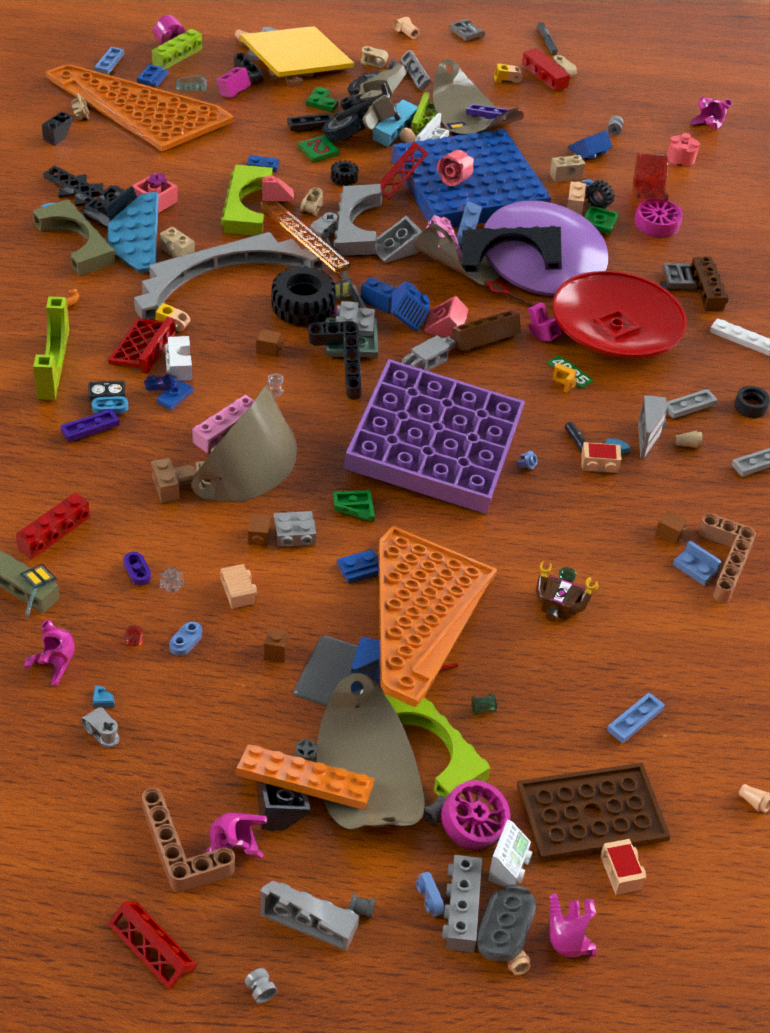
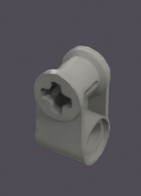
M330 212L325 213L310 225L309 233L322 241L324 237L331 236L337 230V215Z
M98 707L81 718L85 730L103 747L112 748L119 743L118 724L107 714L104 708Z

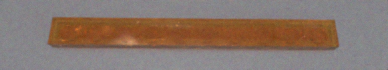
M277 201L260 202V207L265 213L334 273L350 270V263L281 204Z

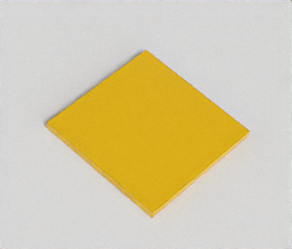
M315 26L240 35V39L278 77L354 67V62Z

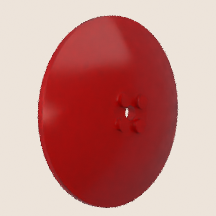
M593 271L579 274L565 281L557 289L553 299V315L560 328L579 344L609 356L647 358L663 354L674 348L682 340L687 327L686 313L680 302L669 291L646 278L625 272Z

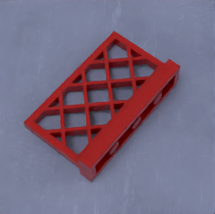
M167 317L165 321L137 318L108 358L109 364L140 368L141 373L148 374L165 350V344H168V337H173L177 332L174 318ZM142 340H143L142 343H139V344H137V345L134 344V343H136V342H139V341H142ZM132 345L131 347L123 349L125 346ZM136 351V353L127 355L130 352ZM122 355L125 356V357H123V358L117 359V357H119V356H122Z

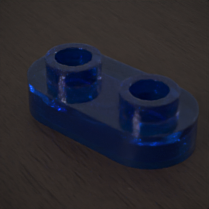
M172 374L164 376L150 375L144 381L147 391L171 390L179 385L177 377Z

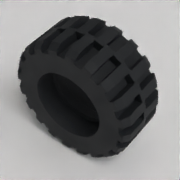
M294 266L292 269L287 268L285 272H280L272 283L271 305L273 311L281 320L284 319L286 323H294L296 326H308L312 323L324 322L326 318L332 315L335 309L336 284L329 274L326 275L325 271L318 270L315 267Z

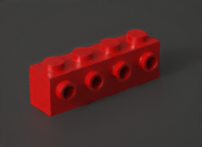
M538 48L523 52L522 65L552 90L559 91L569 87L570 74Z
M76 492L16 533L18 550L31 560L90 518L89 502Z

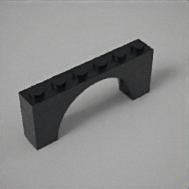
M561 226L502 227L499 229L484 228L476 230L470 228L462 230V267L466 273L480 272V265L486 253L496 245L509 241L523 242L535 248L543 258L545 270L562 269Z

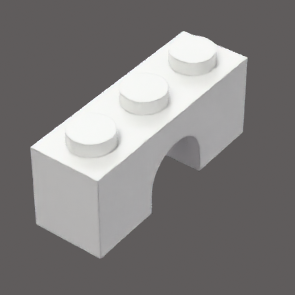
M189 336L168 337V344H165L167 374L171 375V381L192 380Z

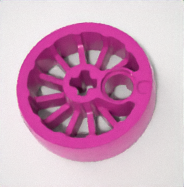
M650 198L638 205L635 214V225L641 232L649 236L670 237L679 231L683 213L677 204L669 200Z
M472 780L456 786L449 793L442 806L441 819L446 833L456 844L469 850H484L492 847L499 841L507 820H510V809L506 799L498 789L486 782ZM471 793L476 794L475 802H473ZM461 794H464L466 801L460 796ZM482 797L488 801L486 804L481 802ZM490 804L495 809L494 811H489L488 806ZM457 809L462 810L461 813L463 816H460L457 813ZM497 816L498 821L492 820L488 817ZM466 826L469 827L468 832L464 830ZM490 827L497 829V831L494 832Z

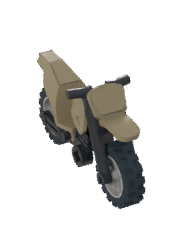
M397 64L393 69L382 72L372 71L369 74L363 73V76H359L353 83H350L347 88L350 96L340 101L344 112L334 114V118L329 119L322 128L326 138L331 142L347 140L353 134L364 129H373L378 122L393 116L396 121H399L401 116L390 100V97L407 73L404 65Z

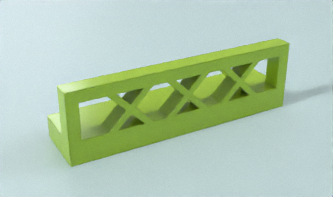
M424 92L411 123V130L415 136L421 133L419 131L427 126V124L424 125L423 123H430L431 120L429 118L437 115L434 103L429 102L430 93Z

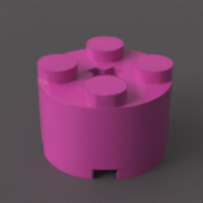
M172 15L162 16L158 19L157 25L155 24L153 27V34L161 44L186 32L183 25Z

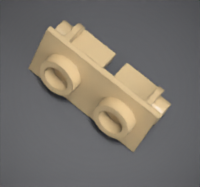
M77 93L78 98L73 99L71 102L74 117L77 120L86 117L89 121L88 114L90 112L87 108L88 104L85 98H81L80 94Z

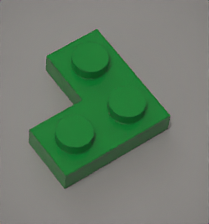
M316 87L306 100V106L333 113L338 107V100L329 98V89Z

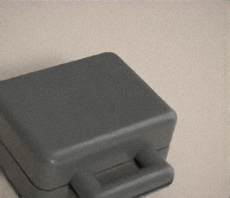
M327 635L321 636L293 690L294 695L327 707L330 697L339 682L351 674V667L358 645ZM363 689L357 690L352 693L354 695H360L363 692Z

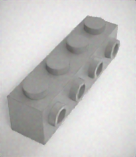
M454 855L453 864L449 863L447 877L451 878V884L447 883L446 898H450V902L445 904L444 918L448 919V925H443L442 939L446 940V949L474 953L477 937L482 858Z

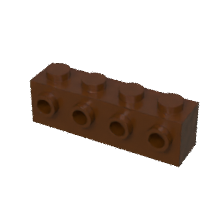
M693 257L691 273L694 281L697 283V291L704 310L724 311L725 305L728 303V294L725 293L724 284L720 280V274L716 270L717 267L712 257Z
M512 310L452 327L453 340L456 341L455 347L463 352L470 351L474 347H484L490 342H500V339L513 338L521 333L520 315Z

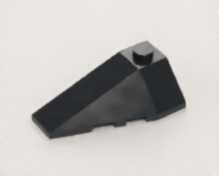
M257 781L259 815L267 817V823L260 824L261 830L284 831L310 814L307 794Z

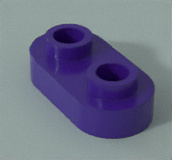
M138 552L127 553L123 558V562L131 581L139 586L148 584L151 580V571L142 554Z

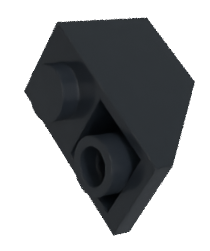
M61 111L43 123V141L54 146L63 141L73 122V116Z

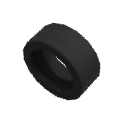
M743 387L737 393L734 402L735 408L746 417H762L768 410L770 396L759 387ZM744 399L756 400L760 405H752L744 401Z

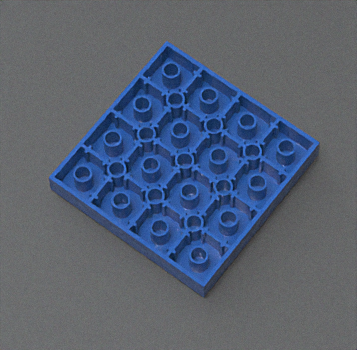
M506 129L414 141L429 154L405 181V184L427 222H430L432 217L436 215L440 218H447L451 222L452 228L459 227L467 201L482 206L477 224L487 223L488 219L497 210L515 202H551V196ZM413 142L393 145L392 162L394 164ZM417 150L413 158L419 159L423 154ZM454 150L464 151L474 160L473 173L469 179L459 185L448 186L440 179L442 177L437 172L438 161ZM407 162L403 166L404 170H411L412 162Z

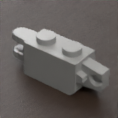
M437 335L412 348V352L403 358L402 363L429 371L447 361L448 351L455 347L456 341L450 336L440 338Z

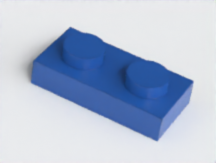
M249 155L247 166L273 168V172L277 173L279 159Z

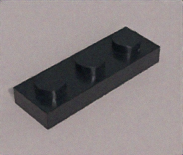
M330 113L290 117L287 118V124L290 131L312 130L314 128H323L324 124L329 119H332Z

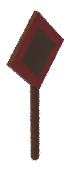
M484 281L491 293L507 294L531 307L535 305L510 293L503 282Z

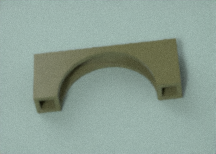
M68 199L33 210L34 224L41 232L70 230L83 235L88 240L81 249L70 254L71 267L79 276L115 264L114 256H116L114 248L110 247L106 239L101 237L98 230L92 227L90 221H87L84 215Z

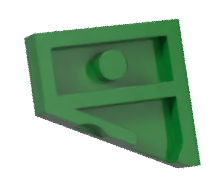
M371 490L333 492L335 511L374 522L375 515Z

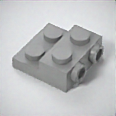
M341 301V305L337 306L336 322H356L359 327V335L373 336L375 309L358 308L357 302Z
M312 511L274 513L277 547L316 545V529Z

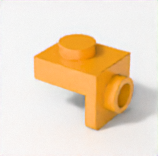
M557 363L552 380L564 384V392L567 393L570 388H574L576 385V370Z

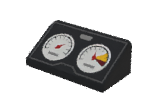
M123 380L89 382L88 384L89 399L113 396L125 397V381Z

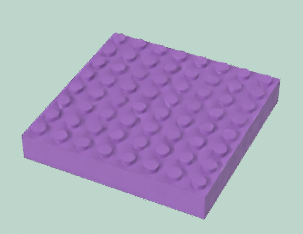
M388 359L347 449L343 469L487 514L525 401Z

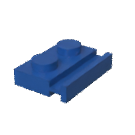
M149 64L137 77V83L146 86L154 85V88H157L169 74V70Z
M373 549L337 559V566L343 577L346 578L347 584L379 575L378 557Z

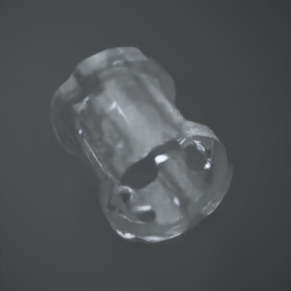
M277 373L269 375L267 380L270 392L273 397H279L283 394L282 383L284 378Z

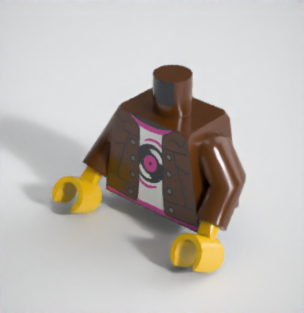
M542 561L540 564V571L542 573L538 577L536 595L538 601L542 604L541 610L546 613V619L551 622H555L558 617L567 620L571 615L584 611L592 597L591 592L596 591L599 587L598 582L596 581L592 587L589 586L592 580L589 577L586 580L587 589L585 591L584 587L549 575L548 578L547 574L551 572L552 564L550 563V568L545 570L542 568L544 562Z

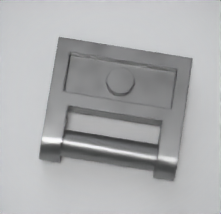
M469 19L451 23L449 27L450 30L465 41H470L477 37L482 39L485 36V31L478 29Z
M663 263L662 269L668 288H688L690 291L697 289V283L693 279L692 268L689 263Z

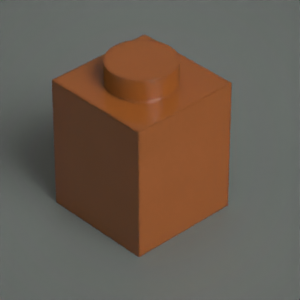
M261 329L256 339V353L277 357L279 350L282 351L284 341L281 340V333Z
M667 511L660 519L655 535L676 545L679 539H684L688 529L686 525L688 520Z
M251 514L248 545L268 546L270 516Z
M268 628L264 643L265 660L285 663L289 645V631Z

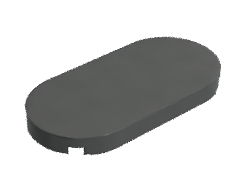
M509 885L504 887V890H497L491 895L476 937L478 950L487 959L507 961L515 958L522 952L536 912V899L527 888Z

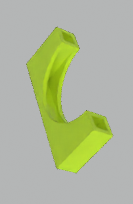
M48 297L46 305L45 355L36 354L33 365L37 399L56 400L70 330L66 297Z
M385 695L402 725H415L428 729L438 735L446 744L451 761L447 768L435 778L434 791L438 796L441 795L446 798L456 786L466 781H488L490 773L488 762L476 753L474 747L462 738L460 732L449 724L447 718L435 709L431 701L424 697L415 708Z

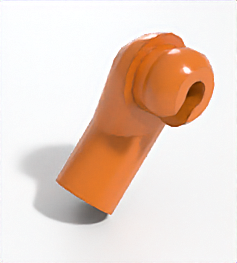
M75 288L68 291L69 297L66 299L67 308L78 302L79 293H77Z

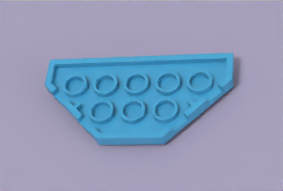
M157 192L140 194L112 219L108 226L107 243L110 247L114 248L116 256L128 266H132L138 273L150 272L149 265L156 263L159 201Z

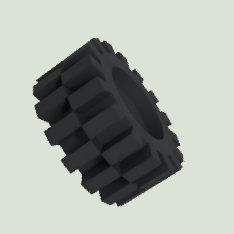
M339 160V163L336 161L331 166L332 182H335L336 185L340 184V186H343V184L345 186L355 184L358 181V165L352 163V161L347 162V160H344V162Z
M597 180L586 188L585 194L587 195L585 199H588L587 203L590 202L591 206L605 209L614 201L615 194H612L614 189H610L612 186H608V182L604 183V180ZM597 191L602 195L603 199L598 196Z

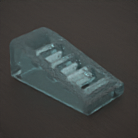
M205 74L177 79L176 90L207 91L208 84Z

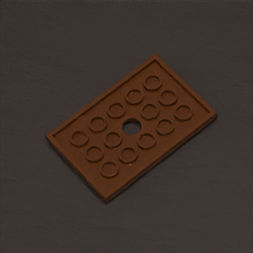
M643 763L517 781V789L540 861L602 852L605 843L630 839L633 847L670 840L671 835ZM593 806L594 809L600 810L601 815L598 818H590L584 813V808Z

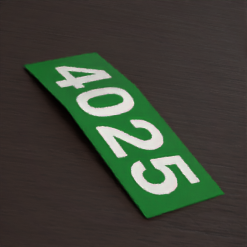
M559 355L546 362V364L553 368L559 363L576 370V385L581 389L594 381L573 363Z

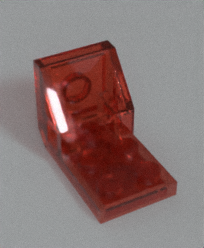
M637 152L632 190L637 198L668 201L669 194L665 190L668 166L667 155Z

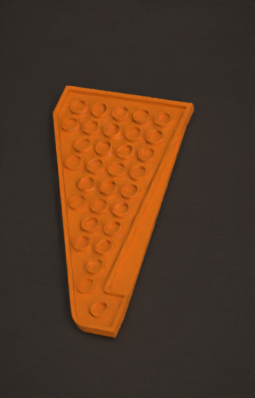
M62 65L45 72L46 77L54 84L77 98V93H79L81 98H85L88 105L149 142L161 152L234 122V116L218 105L82 67Z
M392 526L379 539L380 685L386 695L416 708L428 692L486 588L496 576L497 569Z

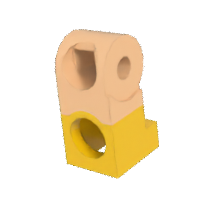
M497 63L494 73L496 83H501L502 80L518 83L522 80V72L518 66Z
M162 303L156 311L155 320L165 321L167 317L174 318L178 332H182L190 322V317L187 313L165 303Z

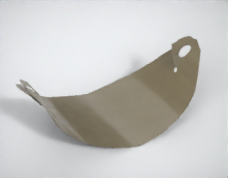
M447 59L438 65L433 86V102L437 114L441 113V121L448 130L450 128L447 123L464 122L466 125L451 129L450 131L459 134L477 133L524 118V113L518 110L520 107L510 109L495 119L467 115L466 108L471 103L491 107L496 106L460 70L456 62ZM446 65H450L453 68L452 73L446 71Z
M433 224L431 227L424 229L415 241V248L419 252L481 285L486 286L484 281H495L500 276L491 266L486 256H484L481 262L480 272L466 273L462 267V258L459 262L453 239L438 224ZM436 230L440 231L445 237L439 236Z
M268 384L264 386L254 403L222 438L194 475L191 487L194 493L201 498L214 501H243L252 499L277 487L292 472L297 455L296 439L272 396ZM203 479L210 480V486L206 489L199 488V483Z
M352 673L339 682L330 697L319 729L316 763L320 762L327 766L343 768L349 772L365 774L368 777L375 778L365 810L323 799L325 807L332 818L340 826L347 829L368 825L379 827L387 824L399 826L415 824L424 814V792L414 753L406 732L394 708L376 682L362 673ZM354 681H359L363 685V692L360 695H354L351 692V684ZM356 704H359L360 707H359V708H355V705H356Z

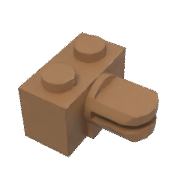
M170 458L151 461L152 479L160 502L166 503L180 500L179 486L192 483V479L196 474L195 467L187 465L173 468Z

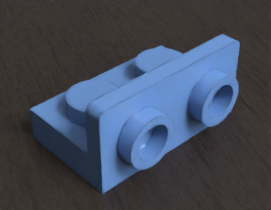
M692 541L687 543L685 551L674 559L673 566L704 586L718 573L721 564L720 559Z

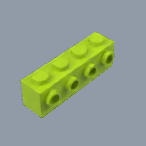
M189 29L185 33L153 49V65L163 67L165 70L202 49V34L194 29Z

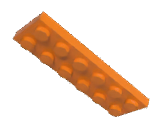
M249 744L235 773L237 776L362 810L366 809L375 778L368 777L365 774L349 772L343 768L327 766L324 763L312 762L302 757H294L283 754L280 751H272Z

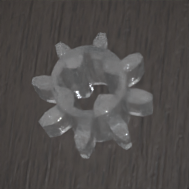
M166 568L164 574H159L160 588L164 587L167 592H177L179 587L184 586L183 572L179 573L177 568Z

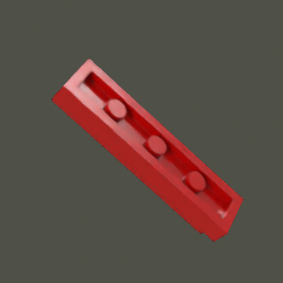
M413 142L378 183L381 184L382 195L390 200L429 153L416 142ZM417 150L423 154L419 159L413 158ZM407 162H412L411 170H404L403 166ZM402 173V180L394 182V177ZM387 185H392L393 191L390 194L384 191Z
M123 901L108 923L113 931L168 989H172L183 973H192L198 966L137 901ZM123 915L128 919V929L123 930L117 924ZM135 931H140L143 935L142 946H138L135 943ZM150 947H155L158 950L159 962H153L150 959ZM169 963L176 969L170 979L165 975V964Z

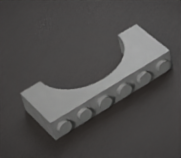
M381 184L343 186V193H340L341 202H339L338 221H336L337 230H335L334 250H337L338 256L377 254L376 231L360 229L353 225L352 222L363 211L382 206Z

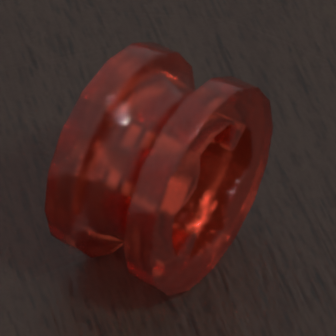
M130 626L124 632L125 642L130 646H138L144 640L143 630L139 626Z

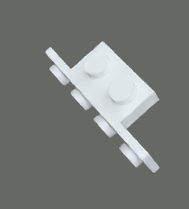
M441 113L432 118L430 123L416 136L415 141L449 136V130L439 128Z

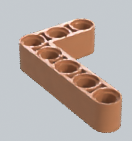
M708 513L702 517L699 534L706 539L731 547L713 593V597L717 602L727 603L732 597L752 549L756 532L753 528Z
M149 788L143 792V812L172 890L175 892H185L233 875L235 871V855L229 848H220L186 859L161 791L157 788Z

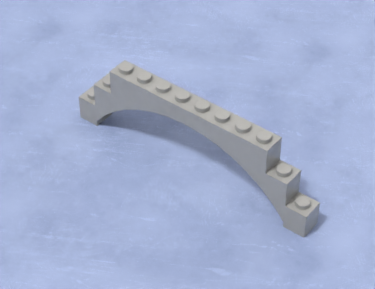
M267 232L149 265L150 279L142 281L143 295L134 297L135 312L142 319H155L156 311L174 290L188 280L217 268L238 264L269 263L291 267L308 266L309 268L315 267L318 270H324L325 255L316 245L301 249L294 239L277 242L273 235Z

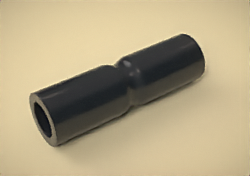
M568 422L564 428L582 453L583 444L587 441L581 435L574 422Z

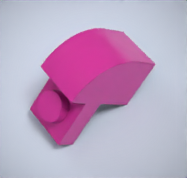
M538 303L528 309L531 319L528 328L535 337L542 341H552L562 335L561 328L556 320L548 318L544 303Z

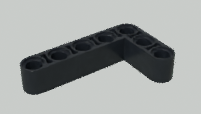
M353 321L310 324L308 327V337L311 345H344L346 396L352 400L360 398L362 395L358 324Z

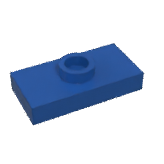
M177 381L157 398V404L171 411L194 392L193 387L183 381Z

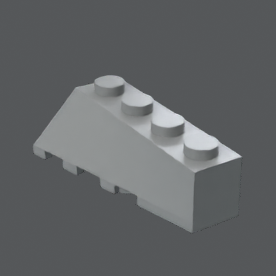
M271 881L261 889L260 916L347 951L357 931L359 915L350 909L337 907L330 901L312 897L308 892L295 890L285 883Z

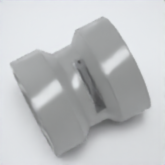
M616 115L610 118L607 127L610 135L618 136L621 133L624 124L622 117Z
M265 968L254 970L244 980L247 988L253 991L252 996L257 1004L270 1000L277 993L275 984L269 982V974Z

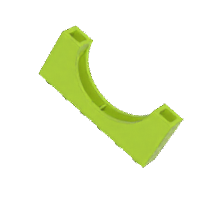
M235 165V170L231 172V180L229 181V189L227 190V198L223 208V217H221V226L224 227V233L251 236L263 234L264 214L249 210L241 203V200L252 192L262 190V178L273 176V168Z

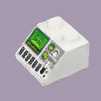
M507 820L493 854L488 877L489 882L503 887L522 882L525 870L522 869L523 865H528L532 856V851H529L531 841L510 820Z

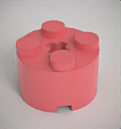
M688 133L672 136L667 151V160L674 165L682 164L684 167L693 165L698 154L700 142L692 138Z
M452 151L438 161L437 172L442 177L440 179L448 186L459 185L471 177L474 160L464 151Z

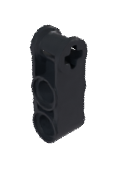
M237 53L234 55V68H246L251 84L264 80L262 70L245 54Z

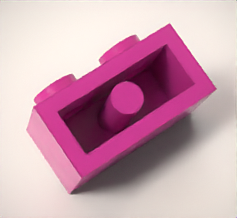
M236 67L216 79L221 96L228 98L235 97L238 92L246 90V87L251 85L246 68Z

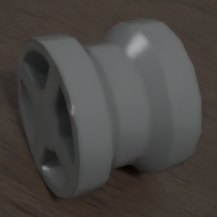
M303 739L296 744L295 757H302L305 760L316 762L317 745L315 742Z

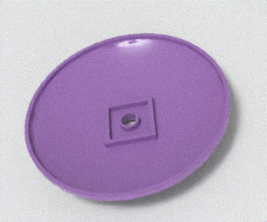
M544 201L515 202L500 208L492 214L484 227L499 229L502 227L561 226V270H545V264L539 252L523 242H504L496 245L486 253L485 256L491 266L504 279L526 291L554 297L557 289L568 279L587 272L606 271L608 249L600 232L583 216L564 206Z

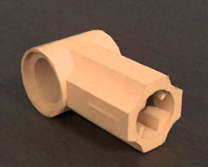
M403 17L394 21V28L397 32L402 31L412 40L416 39L419 35L420 30L412 24L409 17Z

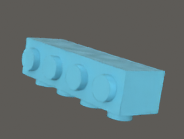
M402 99L395 105L401 119L396 121L393 116L380 121L372 130V140L388 147L399 136L401 130L412 122L418 109L417 106Z

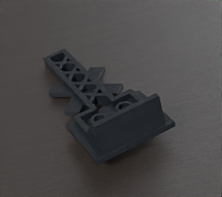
M55 165L43 173L46 180L62 188L59 189V198L75 196V206H84V209L80 212L108 228L109 222L137 198L133 186L123 190L116 185H111L103 191V183H87V174L77 175L76 177Z

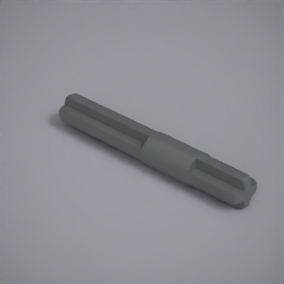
M538 22L537 28L551 55L556 56L558 49L544 22Z

